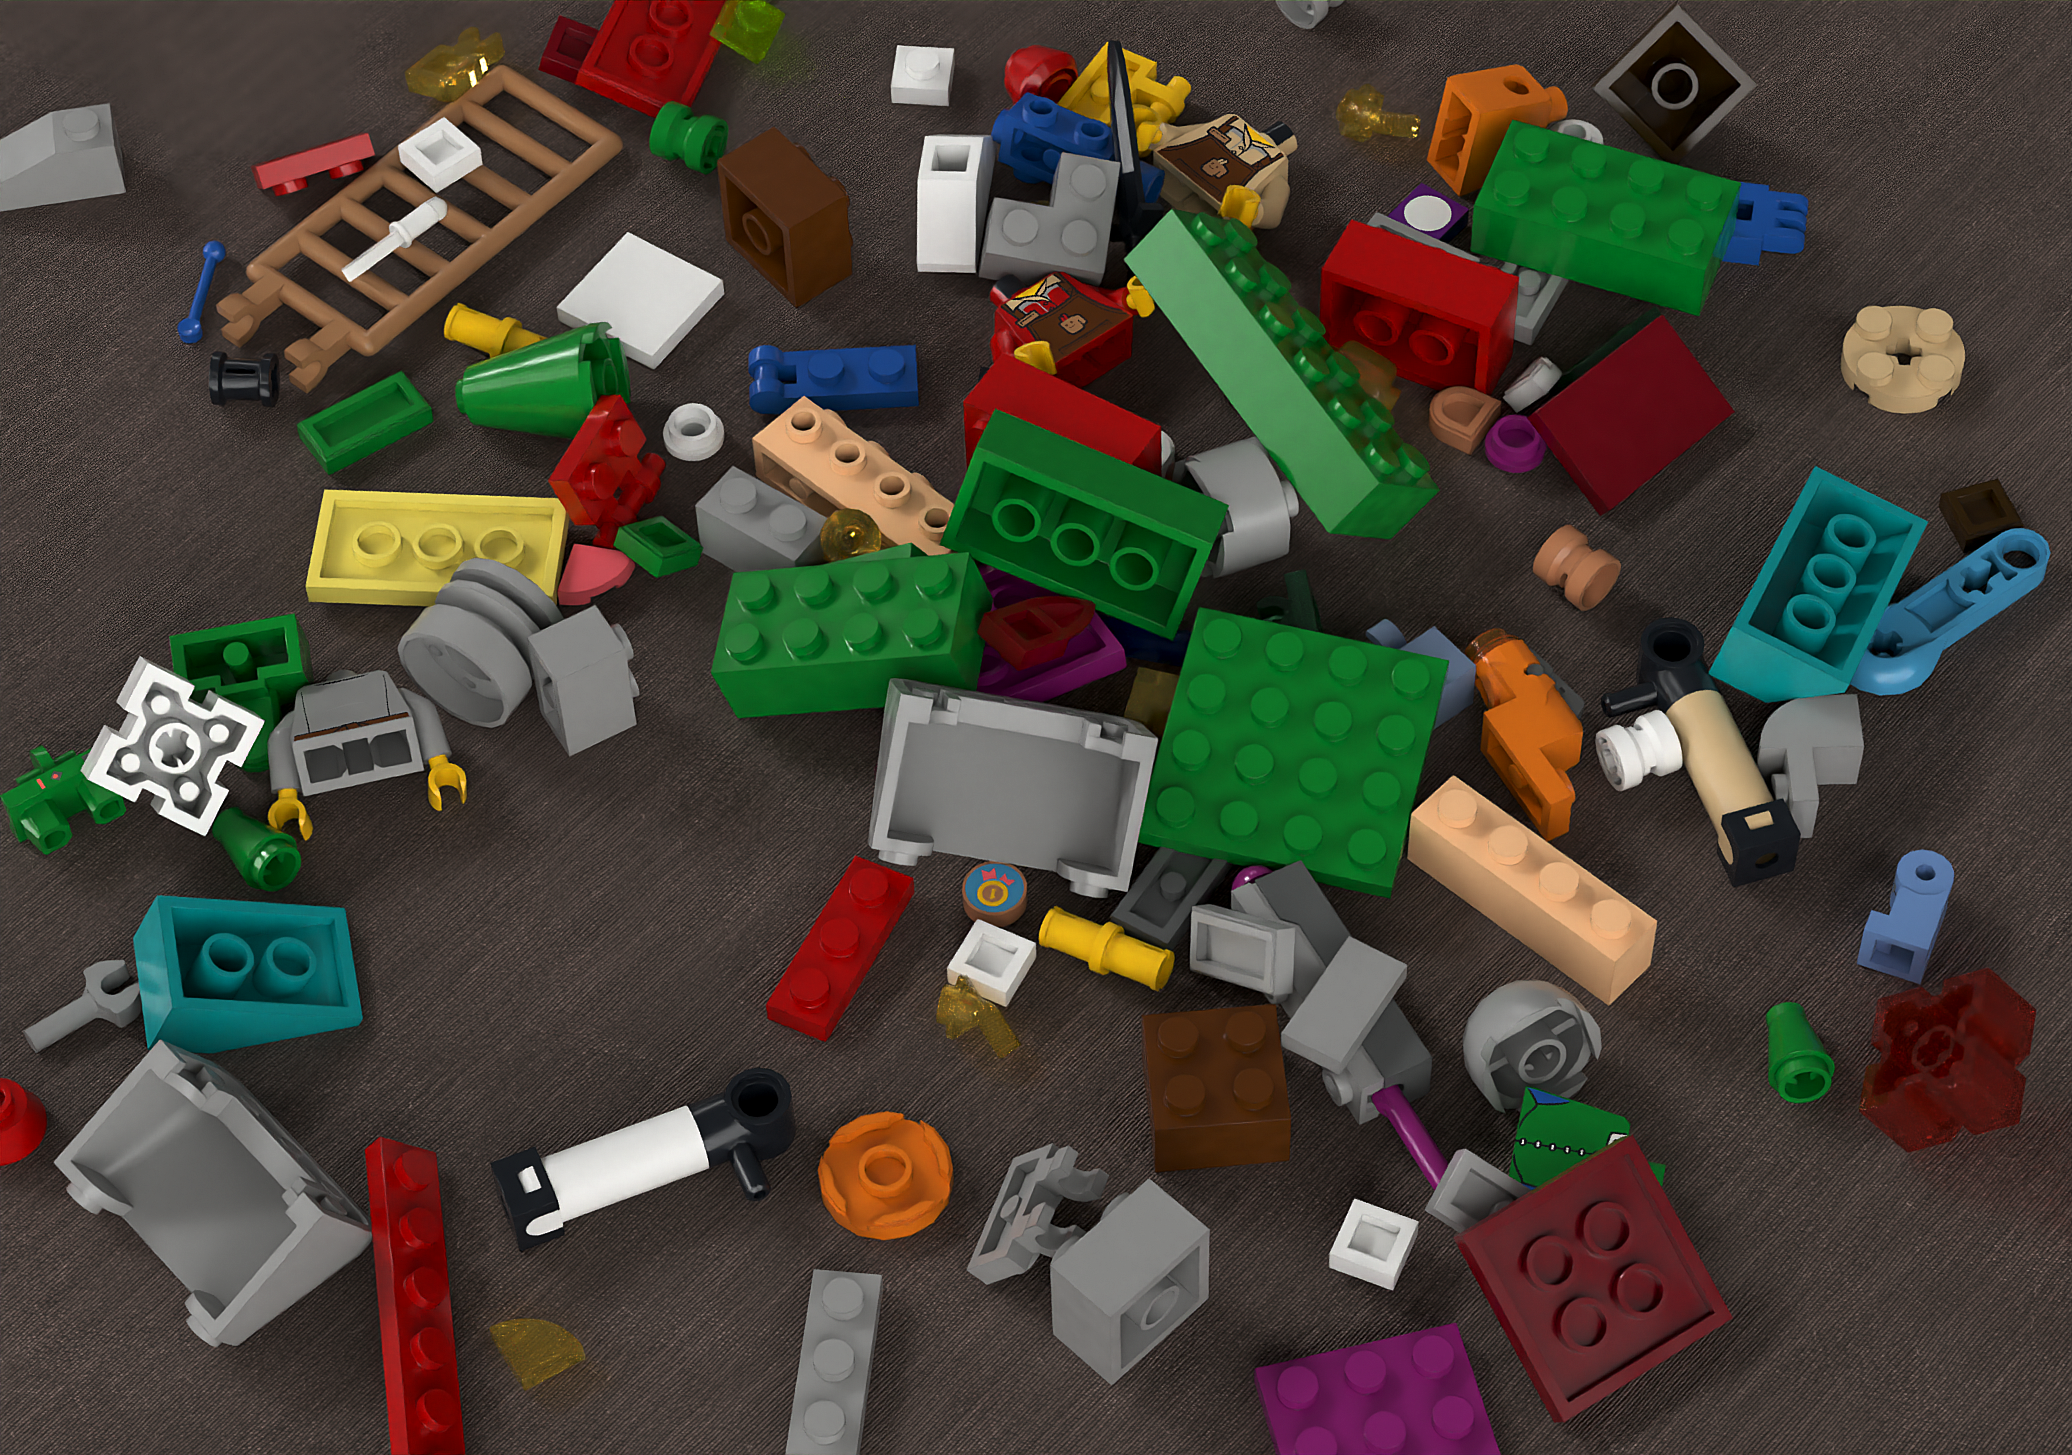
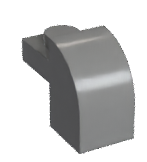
M1857 694L1823 695L1794 699L1774 711L1763 727L1756 765L1766 785L1770 786L1773 800L1784 799L1801 833L1800 838H1812L1819 805L1817 785L1857 783L1864 750Z

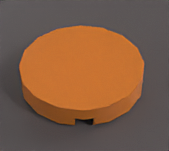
M889 1111L860 1116L839 1128L829 1140V1147L824 1152L823 1159L821 1155L818 1166V1178L823 1205L834 1220L858 1236L879 1240L912 1236L934 1223L949 1204L954 1183V1172L949 1147L936 1129L922 1120L918 1124L915 1121L904 1119V1114Z

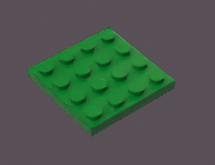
M1199 607L1148 787L1137 843L1155 847H1166L1174 849V851L1209 859H1221L1227 861V863L1245 867L1262 865L1274 872L1301 860L1317 883L1391 899L1410 825L1411 813L1414 810L1448 675L1449 660Z

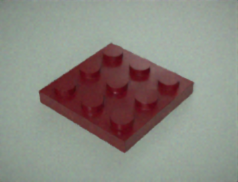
M1633 1134L1620 1137L1453 1237L1554 1423L1567 1421L1733 1319Z

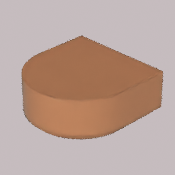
M1448 387L1438 392L1430 403V430L1441 442L1471 455L1499 418L1502 402L1470 387Z

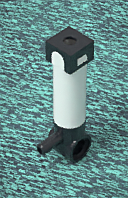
M760 1067L747 1069L734 1076L724 1092L549 1156L540 1158L536 1147H532L491 1162L490 1165L497 1196L520 1252L564 1236L562 1222L730 1161L747 1200H763L769 1195L771 1186L759 1160L775 1158L784 1153L793 1143L796 1133L790 1085L783 1075L772 1069ZM758 1111L771 1112L761 1117L749 1116Z

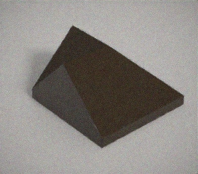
M1675 2L1591 87L1666 162L1676 165L1757 86V83Z

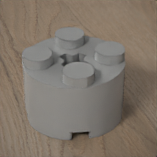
M1256 436L1189 456L1169 465L1165 479L1229 505L1200 576L1207 577L1213 575V579L1223 577L1288 554L1290 517L1298 514V499L1293 486L1287 480H1279L1269 461L1267 450Z

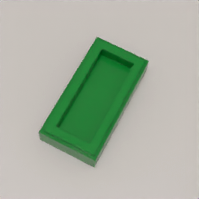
M399 371L296 425L299 438L325 472L331 475L434 422L431 407L405 374Z

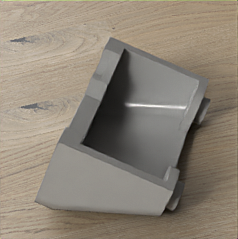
M890 679L884 710L868 844L871 849L879 850V859L899 865L916 866L918 856H931L932 851L1054 871L1061 877L1071 880L1070 891L1084 896L1107 898L1109 889L1128 892L1158 738L1143 724L1119 716L915 680Z
M161 1039L54 1161L55 1165L71 1181L66 1190L79 1205L93 1214H98L102 1209L122 1216L191 1292V1295L185 1301V1305L191 1313L186 1322L197 1336L213 1347H219L221 1343L238 1346L358 1257L373 1241L371 1219L237 1078L216 1063Z

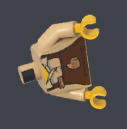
M1142 104L1132 105L1138 150L1146 151L1148 148L1153 150V166L1165 172L1160 196L1177 210L1197 214L1204 212L1212 217L1227 220L1234 218L1245 224L1251 231L1254 228L1274 229L1280 224L1291 192L1288 185L1287 156L1297 150L1298 146L1294 133L1285 123L1277 121L1259 133L1239 116L1226 114L1209 123L1176 127L1162 122L1160 115L1153 109Z

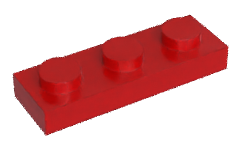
M855 855L766 1003L767 1019L827 1042L915 893L914 878Z

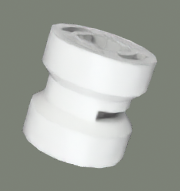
M1654 710L1639 716L1633 727L1624 728L1620 725H1614L1600 730L1596 734L1595 744L1600 765L1610 784L1618 791H1624L1639 785L1643 777L1650 772L1658 776H1664L1682 767V749L1678 736L1670 720L1662 711Z

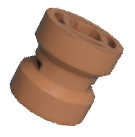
M1565 525L1555 531L1542 545L1533 563V573L1548 586L1559 585L1561 588H1564L1566 599L1581 611H1587L1595 607L1605 598L1616 583L1621 570V563L1617 558L1604 549L1593 550L1589 546L1587 536L1573 525Z

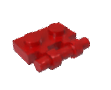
M621 395L600 396L548 479L549 484L574 525H596L599 529L592 541V546L612 550L617 549L613 544L619 527L638 522L636 516L643 504H649L654 500L661 488L660 476L666 468L663 458L655 453H646L641 462L637 458L647 438ZM619 486L622 493L618 500H616L613 494Z

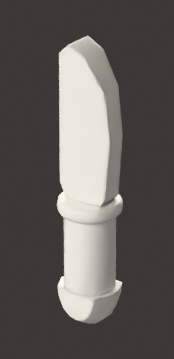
M435 196L421 204L400 221L392 222L389 225V235L341 269L349 282L354 280L399 246L408 248L415 238L447 215L446 202Z

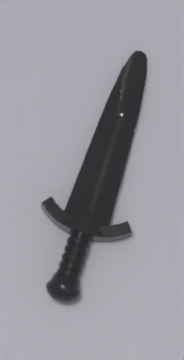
M1110 40L1107 48V73L1113 157L1115 162H1120L1121 164L1116 190L1119 224H1111L1109 241L1113 243L1123 242L1125 244L1124 252L1126 257L1162 219L1164 208L1161 203H1145L1125 58L1120 41ZM1126 263V269H1128L1127 277L1129 278V281L1132 277L1135 276V274Z

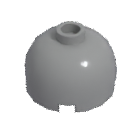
M1536 979L1516 980L1497 988L1478 1004L1468 1018L1463 1034L1465 1067L1471 1079L1494 1109L1505 1113L1504 1108L1517 1109L1521 1113L1526 1086L1570 1098L1580 1090L1588 1079L1582 1072V1069L1588 1063L1590 1054L1592 1053L1598 1060L1602 1049L1600 1027L1579 1000L1559 986Z

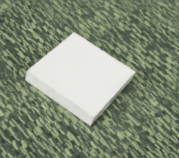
M627 232L557 306L558 320L574 329L590 323L608 322L612 328L605 333L607 337H619L626 356L654 370L724 295L723 280Z

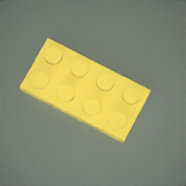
M324 489L305 586L309 602L430 607L435 605L440 589L444 584L450 582L454 572L461 563L476 557L495 560L517 570L537 584L557 604V590L560 584L570 517L558 498Z

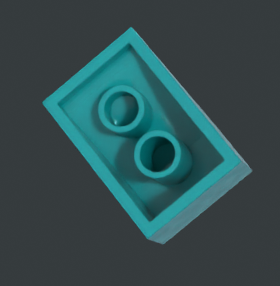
M157 895L133 937L148 1050H151L161 1039L189 1052L217 1053L359 1026L363 1019L345 908Z

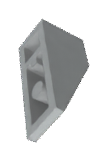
M110 103L53 111L0 139V212L126 193L122 148Z

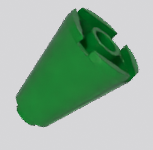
M596 322L469 365L464 372L463 378L458 379L456 383L455 396L458 409L461 414H467L470 422L475 426L573 440L601 395H621L625 403L630 404V377L623 345L619 337L608 338L605 334L612 328L608 322Z

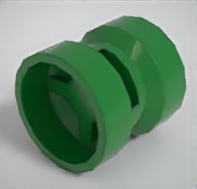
M675 101L667 102L656 116L651 129L649 141L651 154L668 161L680 158L685 161L686 167L705 175L709 174L717 167V160L723 156L726 149L729 131L728 124L725 120L710 114L701 117L694 116L690 107Z

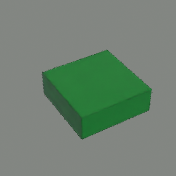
M662 515L619 527L613 546L656 578L697 566L703 551V547Z

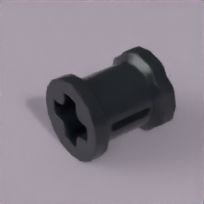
M215 351L213 353L209 368V392L213 405L223 406L227 400L261 401L264 407H275L280 391L279 359L276 353H265L262 359L228 358L225 351Z

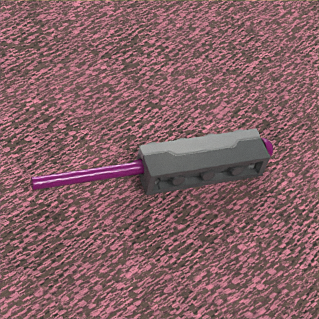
M1301 860L1275 872L1262 865L1246 867L1235 877L1231 891V910L1295 927L1293 993L1276 996L1264 993L1271 1004L1282 1005L1290 1020L1348 936L1352 937ZM1392 998L1342 1073L1338 1075L1322 1067V1077L1325 1087L1335 1104L1338 1106L1346 1104L1359 1125L1378 1117L1380 1113L1389 1119L1435 1191L1449 1164L1409 1103L1428 1094L1430 1091L1432 1056Z

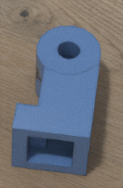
M1921 849L1911 851L1901 858L1897 864L1890 895V914L1887 915L1871 910L1864 928L1857 965L1921 984L1946 914L1948 898L1954 881V870L1951 863L1944 856L1934 851Z

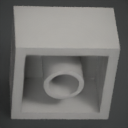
M1150 1178L1132 1194L1124 1192L1118 1195L1106 1207L1098 1224L1082 1238L1080 1236L1069 1238L1061 1245L1052 1258L1050 1278L1053 1335L1112 1386L1209 1298L1210 1229Z

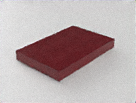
M1662 314L1529 415L1527 419L1597 513L1602 516L1735 411Z

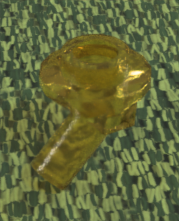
M1368 83L1362 85L1358 90L1352 88L1347 91L1341 99L1335 115L1336 119L1340 121L1339 133L1346 138L1349 137L1361 143L1369 139L1373 132L1416 138L1420 130V117L1412 114L1382 111L1385 96Z
M846 508L834 512L825 520L820 530V545L824 554L822 558L831 563L879 551L881 548V534L878 525L870 515L859 509Z
M960 974L955 986L948 984L943 986L937 1008L936 1022L946 1025L947 1039L955 1040L978 1025L999 1059L1006 1057L1022 1046L998 1008L993 1003L982 999L968 975Z

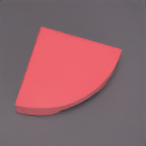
M574 543L557 590L559 605H584L591 602L590 597L604 593L616 586V589L620 588L632 575L635 569V561L618 550Z

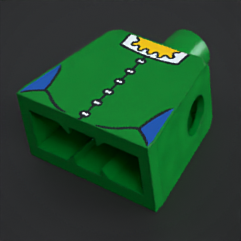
M1526 1086L1509 1176L1530 1190H1533L1620 1137L1629 1135L1631 1123L1625 1117L1538 1088ZM1647 1161L1662 1187L1666 1164Z

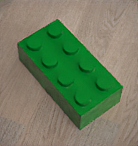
M1512 119L1474 204L1471 252L1700 316L1735 230L1741 182Z
M995 409L975 448L940 545L958 553L970 552L972 558L1059 595L1092 601L1096 605L1095 609L1173 641L1229 505Z
M970 552L735 572L731 581L711 674L737 718L885 707L889 682L893 678L976 691L985 640L977 634L984 613L990 612L992 609L993 597Z

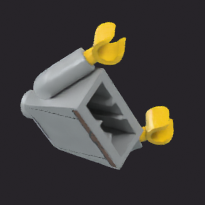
M338 670L333 672L326 682L303 686L296 693L294 711L288 712L270 733L267 741L271 793L278 794V801L272 804L268 812L269 824L281 831L285 822L293 818L298 819L304 840H308L312 835L313 825L304 805L297 799V793L303 791V796H309L423 771V764H429L431 771L428 776V798L431 806L438 811H442V800L438 788L445 785L453 786L459 791L462 804L466 801V775L462 768L448 762L447 757L452 755V751L436 707L430 700L406 688H397L386 671L377 670L357 675L350 670Z

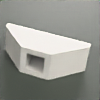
M937 134L925 136L917 187L918 272H977L998 144L992 140L991 135Z

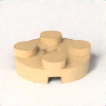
M1867 306L1859 311L1856 322L1846 333L1841 354V372L1847 385L1854 390V384H1856L1861 391L1869 394L1868 403L1878 409L1903 414L1919 413L1936 407L1940 397L1946 395L1950 390L1952 395L1958 388L1965 362V350L1960 336L1953 330V319L1941 309L1930 308L1923 310L1911 306ZM1897 353L1910 355L1912 357L1910 365L1898 364L1897 357L1891 355Z

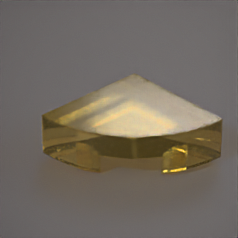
M521 1318L504 1321L489 1327L494 1344L524 1391L585 1359L581 1343L569 1331L552 1322L534 1318Z

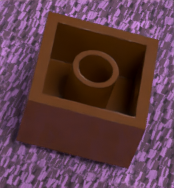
M772 127L717 160L726 241L795 308H798L853 274L851 258L853 238L849 230L848 221L849 195L843 184L836 177L826 176L813 163L809 153L800 143H791L777 128Z
M1276 1004L1141 1015L1142 1065L1155 1172L1290 1161L1291 1114Z

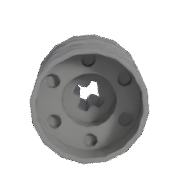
M475 557L461 563L454 572L450 582L444 584L440 589L435 605L424 609L403 635L397 649L401 665L408 676L431 701L449 714L472 725L493 728L505 724L532 686L534 673L527 637L564 620L556 604L543 590L520 572L495 560Z

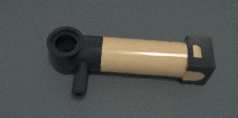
M1674 617L1661 618L1650 623L1643 631L1636 672L1637 685L1603 694L1601 706L1604 714L1609 718L1656 706L1659 711H1662L1668 717L1680 742L1683 763L1719 836L1716 852L1733 888L1794 871L1801 833L1784 799L1773 800L1713 676L1708 674L1710 670L1703 657L1705 644L1702 633L1695 625L1684 619Z

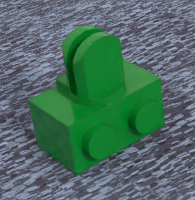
M287 614L169 636L174 673L186 678L195 686L189 697L190 699L202 704L210 690L256 713L265 720L241 767L236 764L234 765L246 772L261 773L268 770L267 741L270 733L282 720L281 705L295 703L297 691L303 686L314 684L309 641L296 614Z

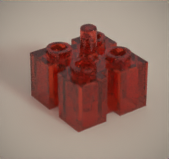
M1989 967L1944 980L1942 994L1932 996L1921 986L1879 998L1871 1044L1882 1053L1879 1063L1866 1066L1859 1112L1907 1153L1951 1142L1962 1126L1973 1135H1978L2019 1124L2026 1077L2015 1067L2026 1056L2030 1055L2036 1009Z

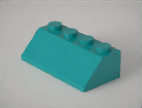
M1815 466L1708 674L1765 703L1845 693L1928 521Z

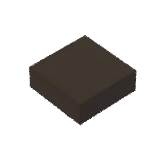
M1998 478L1941 493L1938 508L1963 553L1979 549L2009 529L2023 528L2024 524Z

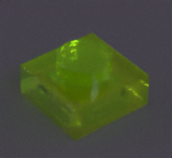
M726 0L709 35L758 65L767 54L786 14L765 0Z

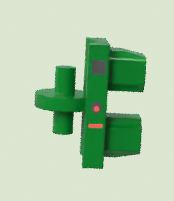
M42 745L29 751L35 769L16 778L15 781L18 786L0 795L10 819L11 831L19 843L29 839L43 854L48 855L68 844L73 835L66 819L82 810H87L95 824L104 825L125 814L126 807L121 795L88 780L80 771L92 748L79 755H76L72 749L54 759L51 758Z

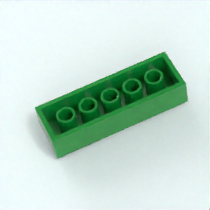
M1171 208L1124 258V261L1329 534L1391 540L1440 491L1427 473L1430 470L1428 461L1415 447L1404 443L1392 427L1395 424L1393 415L1381 402L1367 395L1357 382L1360 379V373L1348 358L1335 352L1323 337L1326 330L1322 322L1311 311L1299 306L1289 293V290L1292 288L1289 279L1280 269L1264 260L1255 248L1258 244L1256 236L1245 224L1234 218L1227 220L1212 217L1204 212L1197 214Z

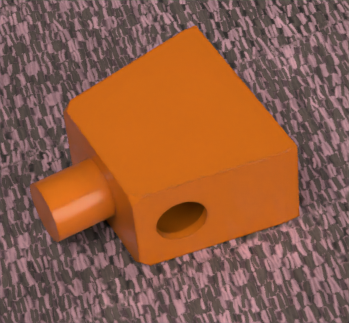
M1517 64L1447 77L1427 161L1459 197L1473 192L1483 186L1512 119L1546 129L1548 124L1563 120L1566 117L1568 105L1565 95L1556 86L1544 89L1523 66Z

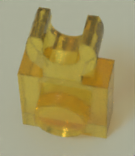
M470 27L458 36V43L455 46L439 44L404 72L409 92L433 97L442 102L456 101L488 73L487 65L499 61L505 55L501 33L494 32L487 39L481 41L478 28Z

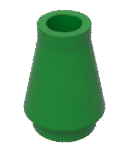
M236 807L226 809L216 818L212 827V834L222 844L243 879L250 887L269 892L278 891L286 887L296 877L301 866V855L292 836L248 816L240 808Z
M1784 1002L1775 1005L1767 1012L1765 1017L1768 1027L1769 1084L1788 1102L1807 1103L1817 1100L1826 1094L1831 1087V1078L1835 1070L1834 1062L1807 1020L1805 1010L1800 1004Z

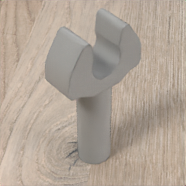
M124 960L101 961L86 968L83 971L86 987L82 996L23 1031L28 1043L36 1053L95 1018H103L114 1023L119 1028L126 1026L137 1018L142 1010L139 982L125 988L116 995L107 994L110 990L119 987L130 978Z

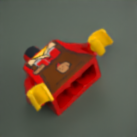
M1053 272L1030 287H1027L1013 274H1008L997 281L989 297L990 302L997 307L995 311L994 335L990 340L993 364L1002 353H1005L1081 389L1132 356L1133 316L1138 314L1141 317L1149 316L1155 310V301L1136 275L1128 281L1127 287L1112 290L1081 283L1065 272Z

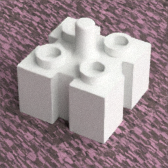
M139 656L116 701L124 710L129 712L119 732L106 725L103 726L80 771L88 780L133 802H136L142 788L154 793L155 796L150 805L158 814L206 836L229 792L217 780L226 760L240 767L243 765L265 720L256 713L210 690L202 704L190 699L189 697L195 687L191 682Z

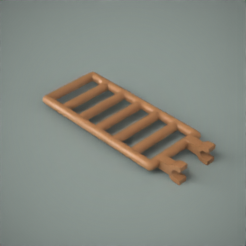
M506 65L496 66L401 143L443 117L456 128L465 122L552 177L550 181L530 195L484 165L463 176L462 179L512 210L495 226L489 228L402 172L407 167L400 162L397 145L249 263L246 274L254 284L242 294H230L216 304L218 313L230 321L221 328L222 336L240 348L253 337L263 319L283 303L322 328L309 340L306 338L299 339L284 350L285 358L297 366L289 374L290 383L305 393H309L322 381L328 367L351 348L359 354L369 357L375 355L617 156L623 148L621 137ZM504 90L592 146L571 163L483 106ZM382 187H385L416 208L435 196L443 199L447 204V215L438 222L471 243L467 249L451 262L416 239L412 241L408 248L399 246L392 251L431 277L409 296L369 269L349 282L341 269L354 259L320 238L341 220L352 225L376 242L389 235V225L391 223L362 205L364 201ZM299 253H302L390 312L366 330L278 270Z

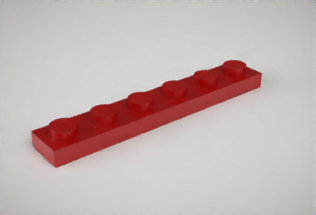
M380 1136L365 1149L391 1455H466L436 1152Z

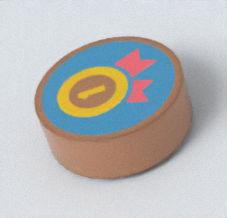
M995 861L984 862L972 868L962 883V900L966 914L974 922L979 919L996 927H1004L1017 921L1025 912L1028 902L1027 883L1022 872L1011 864Z

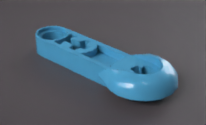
M2024 528L2009 529L1900 602L1889 603L1850 684L1861 691L1877 695L1903 694L1921 686L1932 674L1943 650L2036 588L2044 580L2050 556V549L2046 540L2033 530ZM2010 551H2022L2031 555L2036 564L2029 568H2017L2008 564L2003 556ZM1987 583L1984 595L1981 591H1978L1977 589H1979ZM1964 586L1971 590V592H1965L1963 590ZM1874 648L1880 653L1875 656L1871 653V650ZM1890 649L1894 652L1893 657L1885 652Z

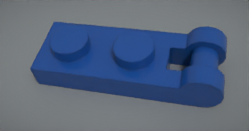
M762 345L752 349L748 356V372L755 379L749 386V405L751 409L760 414H782L803 396L823 410L830 409L832 411L919 406L916 345L782 352L779 348L771 345ZM781 381H797V383L783 384Z

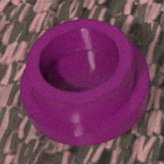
M1508 415L1499 419L1487 433L1485 454L1495 467L1503 471L1512 473L1527 472L1537 467L1543 461L1546 454V443L1527 419V416Z

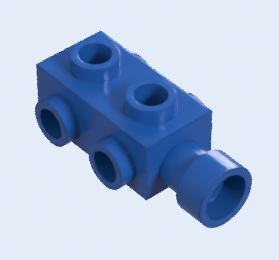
M1029 92L1010 110L1007 108L1003 109L996 118L992 128V140L1000 144L998 161L1013 167V175L1025 183L1035 184L1045 181L1053 184V177L1062 152L1114 161L1110 127L1099 120L1089 119L1057 105L1048 98L1038 97ZM1140 161L1145 203H1156L1164 184L1165 172L1160 168Z

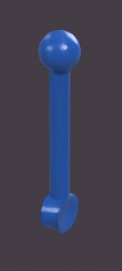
M216 240L209 241L203 247V256L206 260L189 316L179 322L177 327L180 339L184 343L198 342L203 336V330L199 322L216 265L226 256L224 245Z

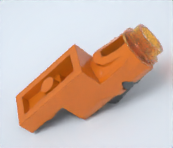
M1502 628L1490 629L1477 636L1468 645L1464 653L1476 665L1475 686L1480 691L1488 709L1483 714L1480 750L1542 837L1548 842L1569 832L1571 807L1575 801V792L1565 771L1577 765L1580 761L1583 728L1579 719L1583 715L1585 702L1554 673V669L1534 650L1529 649L1523 640H1520L1515 635H1509Z

